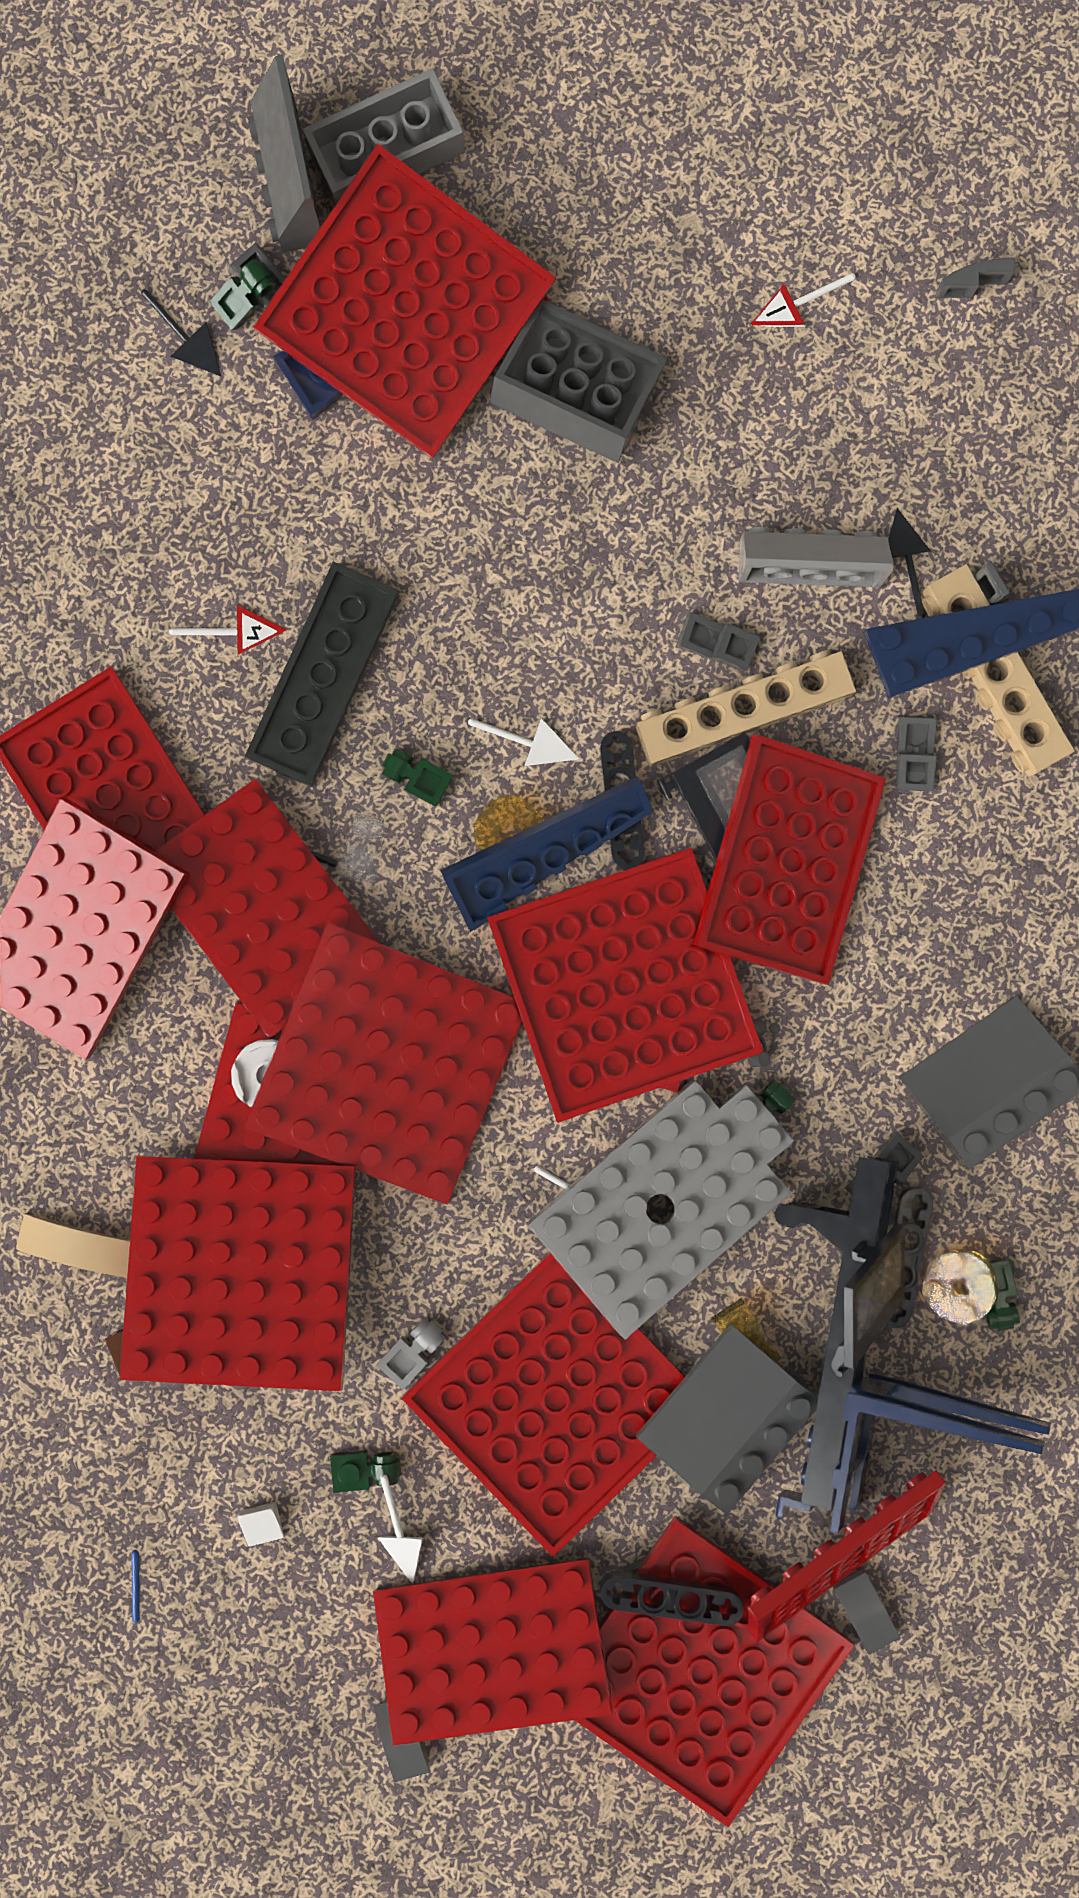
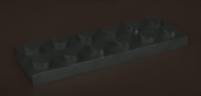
M334 561L332 562L245 754L247 759L307 786H313L399 596V590Z

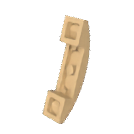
M24 1214L16 1245L17 1250L60 1264L127 1278L130 1238L124 1239L60 1224V1221Z

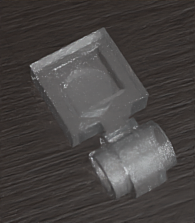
M366 811L363 814L356 813L352 834L359 835L358 839L360 841H346L339 872L340 877L375 883L382 847L370 845V843L373 842V839H381L385 820L378 818V814Z

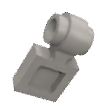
M423 1318L410 1332V1335L414 1338L413 1344L409 1343L402 1336L376 1366L403 1390L429 1361L420 1352L426 1349L431 1354L445 1339V1336L441 1334L442 1329L433 1320L429 1322Z

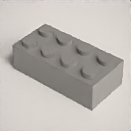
M433 68L302 129L307 149L334 206L377 143L418 174L465 153L463 130Z

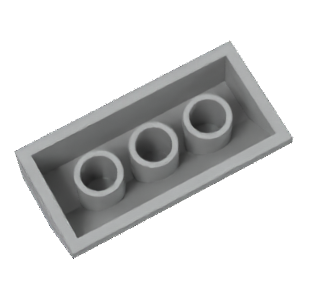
M753 527L748 532H743L740 538L738 582L881 587L893 572V559L888 537H877V533L873 531L857 532L855 536L841 535L842 532L839 530H823L820 534H806L804 529L791 528L786 529L784 533H770L769 528Z

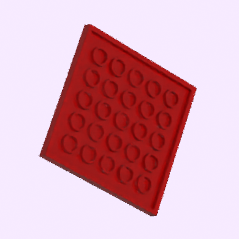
M377 143L253 327L254 330L433 459L508 351L521 328L552 287L556 277Z
M692 847L487 917L557 1123L764 1052L730 956L693 945L706 901L707 890Z
M327 922L243 1126L246 1129L338 1164L355 1166V1170L448 1205L522 1022L515 998Z
M136 1156L119 1380L342 1391L356 1178L355 1166Z
M549 1252L402 1395L401 1399L543 1548L554 1557L657 1456L637 1438L636 1434L685 1378V1375L640 1328L634 1331L627 1339L622 1338Z
M674 1516L635 1573L733 1588L738 1593L743 1604L742 1617L731 1626H721L618 1611L610 1608L599 1625L613 1713L612 1715L575 1721L729 1828L855 1644L849 1637L806 1607L757 1642L750 1633L748 1625V1607L752 1603L750 1598L767 1585L772 1590L776 1586ZM633 1584L634 1592L622 1590V1592L631 1593L632 1601L634 1602L637 1601L636 1588L638 1584ZM656 1586L647 1588L643 1594V1600L651 1605L659 1603L663 1598V1591ZM686 1592L681 1596L679 1605L683 1609L691 1610L698 1605L700 1598L694 1592ZM706 1595L707 1608L705 1612H709L708 1604L719 1606L722 1614H726L728 1608H734L729 1598H726L724 1604L720 1605L713 1604L710 1600V1595Z

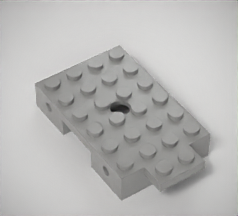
M696 1081L689 1082L636 1127V1131L594 1168L584 1176L577 1178L526 1223L595 1307L624 1339H627L791 1194L769 1168L768 1164L793 1143L794 1140L747 1085L740 1088L718 1108ZM657 1194L668 1196L674 1204L673 1216L669 1221L662 1224L651 1221L646 1213L647 1202Z

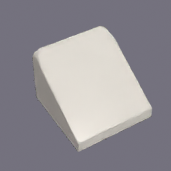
M276 1501L243 1509L239 1512L237 1516L248 1546L284 1538Z

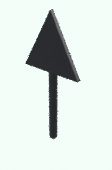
M143 289L141 291L142 296L184 342L170 357L221 377L207 322L189 338L146 289Z
M897 508L888 538L892 558L905 556L918 619L925 618L912 555L930 552L931 550Z

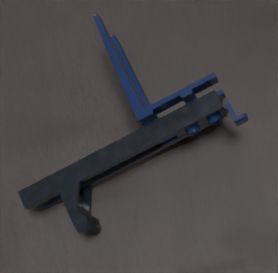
M867 1156V1158L859 1157L850 1211L794 1201L793 1203L789 1202L778 1205L774 1212L778 1225L782 1224V1226L786 1225L789 1228H796L810 1224L843 1252L815 1421L808 1435L807 1447L810 1448L808 1462H805L802 1471L801 1484L804 1485L803 1492L799 1493L785 1489L778 1496L775 1514L778 1519H783L788 1514L790 1507L808 1512L815 1506L828 1510L834 1507L830 1532L836 1534L844 1526L854 1471L849 1509L857 1510L862 1503L876 1416L1038 1454L1043 1453L1045 1441L954 1414L1048 1435L1051 1429L1050 1422L908 1381L869 1373V1377H863L867 1351L853 1369L848 1368L842 1377L836 1376V1371H833L831 1363L838 1346L844 1342V1286L863 1264V1262L852 1260V1251L860 1241L866 1242L867 1247L876 1248L887 1234L899 1161L874 1156ZM882 1263L857 1294V1320L877 1295ZM864 1413L860 1443H858L862 1414Z

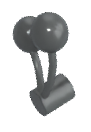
M753 1019L758 1037L763 1044L764 1052L749 1057L748 1062L752 1067H766L770 1064V1056L775 1052L778 1041L774 1043L772 1050L767 1053L766 1042L762 1036L766 1032V1024L761 1019ZM777 1023L770 1024V1032L773 1034L778 1033L780 1025Z

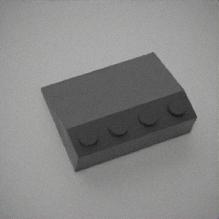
M278 55L274 57L251 99L254 116H249L247 119L252 140H259L260 150L254 151L259 174H266L267 184L261 185L266 208L272 207L274 219L268 220L273 242H280L283 252L307 248L320 229L321 224L294 95L283 55Z
M542 300L521 328L494 376L490 403L619 463L668 358Z
M1017 996L1007 1001L899 1077L960 1166L968 1169L973 1168L1079 1093L1078 1068L1069 1055Z
M730 1323L636 1436L701 1496L728 1515L817 1409L818 1397L806 1383Z

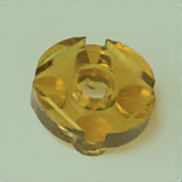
M505 796L497 798L482 810L475 822L474 838L477 848L481 851L507 839L506 837H500V831L506 829L507 823H513L514 829L523 831L544 821V819L532 804L520 797Z
M960 1249L944 1252L929 1264L923 1278L922 1295L940 1317L953 1323L967 1325L981 1319L993 1308L998 1298L999 1289L994 1276L995 1271L990 1262L975 1251ZM962 1277L968 1281L966 1288L970 1290L969 1294L967 1295L963 1292L957 1294L954 1291L952 1279L958 1281Z

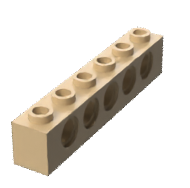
M967 564L931 583L922 592L925 597L922 599V604L930 617L952 613L951 604H959L964 610L990 606ZM1018 652L962 672L966 679L972 678L978 689L975 692L977 701L984 710L990 709L996 720L993 723L994 730L1002 741L1007 740L1014 751L1011 754L1012 761L1020 772L1025 771L1028 777L1075 752ZM988 665H993L1000 670V681H994L988 676ZM1006 696L1014 697L1018 701V712H1011L1007 709L1005 705ZM1025 727H1030L1036 732L1037 740L1035 744L1025 740L1023 736Z
M830 650L821 651L810 656L811 662L797 666L796 662H790L776 668L777 674L764 678L762 673L742 680L743 686L730 690L728 685L708 692L709 698L696 702L695 697H691L674 704L675 710L662 714L661 709H657L641 716L642 721L636 725V731L649 767L651 768L731 740L741 733L746 732L748 734L852 697L856 693V689L842 651L832 655ZM811 675L817 678L820 685L819 690H807L802 682L803 677ZM772 687L781 688L786 694V701L783 703L773 702L768 694L769 689ZM738 699L748 700L753 708L752 713L749 715L739 714L735 709L734 702ZM707 710L715 712L719 718V724L715 727L705 726L700 719V714ZM672 722L680 723L685 728L686 734L681 739L671 738L666 731V726Z

